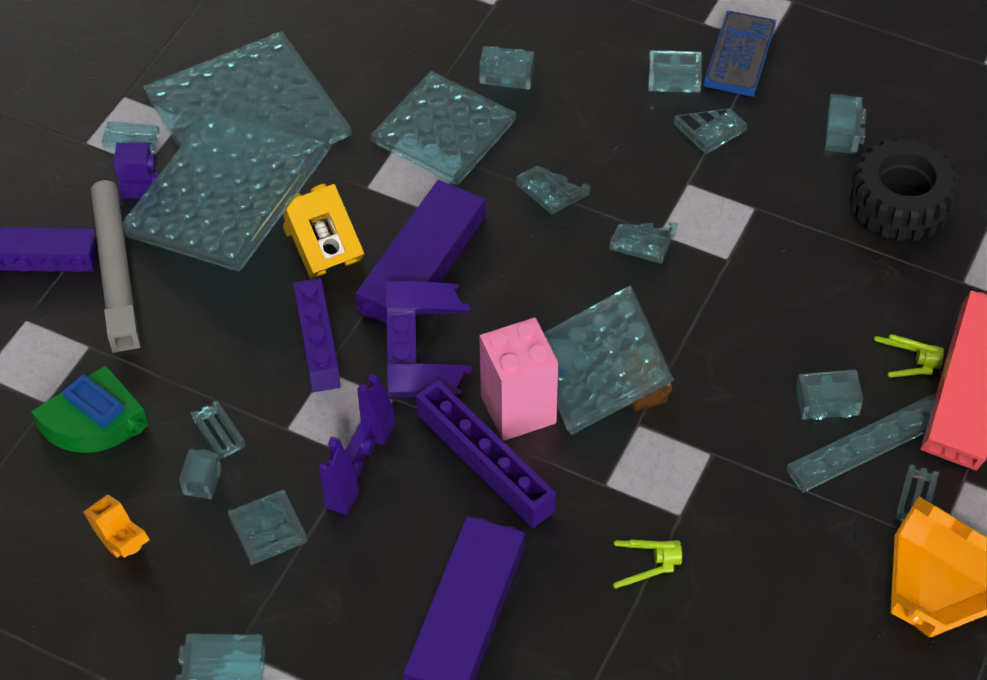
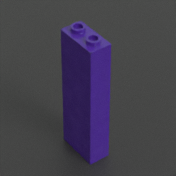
M437 180L355 293L357 311H360L367 317H374L387 324L386 281L440 283L486 217V199Z
M466 517L403 673L404 680L476 679L523 555L525 532H521L512 526L504 527L493 524L484 518Z

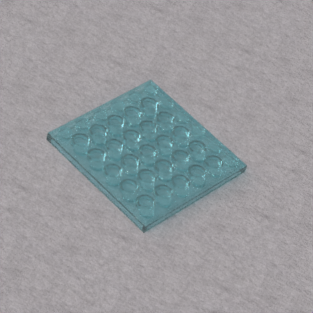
M282 31L143 86L145 95L209 195L352 135L351 127Z
M209 110L163 171L157 176L151 187H149L122 222L124 236L240 272L332 147L326 139Z

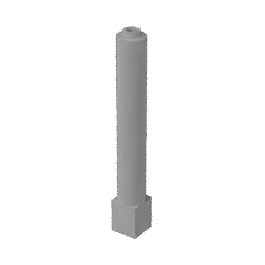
M101 180L92 185L91 198L105 301L104 311L107 335L112 353L141 347L134 311L118 187L112 181Z

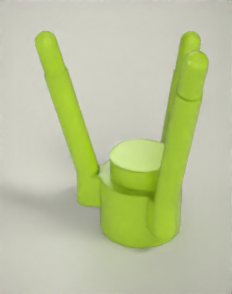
M890 334L889 338L874 337L876 342L917 352L916 364H921L922 368L889 372L887 375L890 378L918 374L932 375L933 369H941L944 356L943 347L927 345Z
M614 541L615 546L654 549L655 563H661L662 566L617 581L613 586L614 588H619L661 573L674 572V565H681L682 563L680 541Z

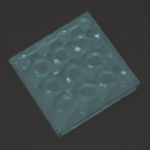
M430 71L373 131L371 142L458 185L514 123L516 112Z
M631 286L544 332L558 361V373H561L559 370H566L570 374L568 375L565 371H563L564 374H558L557 406L567 431L571 435L674 381L637 295Z

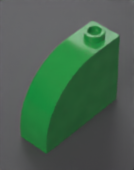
M106 366L87 377L124 405L125 411L105 429H102L65 400L62 393L31 411L37 429L49 442L64 450L78 453H91L110 449L130 437L138 435L148 426L142 406Z

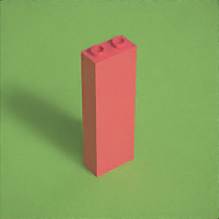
M971 290L961 305L920 450L976 471L987 458V294Z

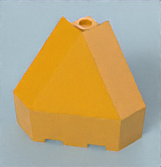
M919 496L895 534L891 614L914 625L929 638L986 616L987 537Z

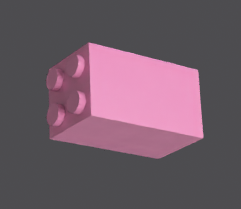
M534 317L480 335L481 397L501 440L505 441L556 424L558 361L536 318Z

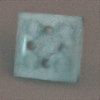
M284 489L228 511L229 519L251 565L308 542L307 535Z

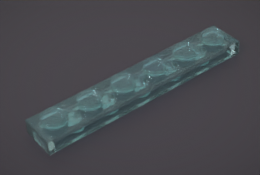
M935 394L923 398L788 464L786 471L802 493L924 434L935 400Z

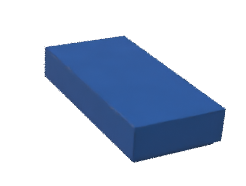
M84 374L62 391L65 400L102 429H105L125 411L124 405Z

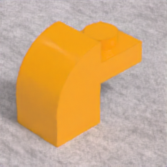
M106 495L83 511L99 539L116 558L119 556L125 558L138 552L142 545L149 541L145 531L131 522L122 504L110 495Z

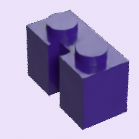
M116 143L113 165L116 177H119L118 185L121 197L154 199L155 188L160 186V173L155 172L156 155L151 154L149 143Z

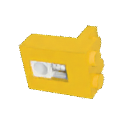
M320 184L312 188L311 193L302 196L300 193H296L285 199L286 202L283 203L281 208L285 218L283 229L287 237L292 235L310 279L326 274V269L344 262L348 266L362 260L364 251L335 184L330 186ZM329 228H330V230H331V232H332V235H330L329 232H328V229H329ZM331 244L335 246L337 253L333 255L327 254L323 246Z

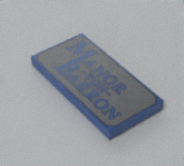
M727 10L705 77L704 87L754 97L777 20Z

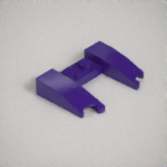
M386 281L387 389L389 398L416 397L418 393L438 379L455 396H461L462 390L458 389L457 386L463 374L471 375L472 366L417 364L416 315L470 313L469 304H462L455 292L459 290L458 284Z
M370 374L368 378L369 388L367 385L360 384L357 389L361 422L346 450L338 438L331 436L328 442L331 458L326 460L325 465L320 464L319 466L325 508L344 515L348 514L359 493L357 478L361 474L365 456L372 453L375 442L381 445L386 443L396 424L389 396L378 377Z

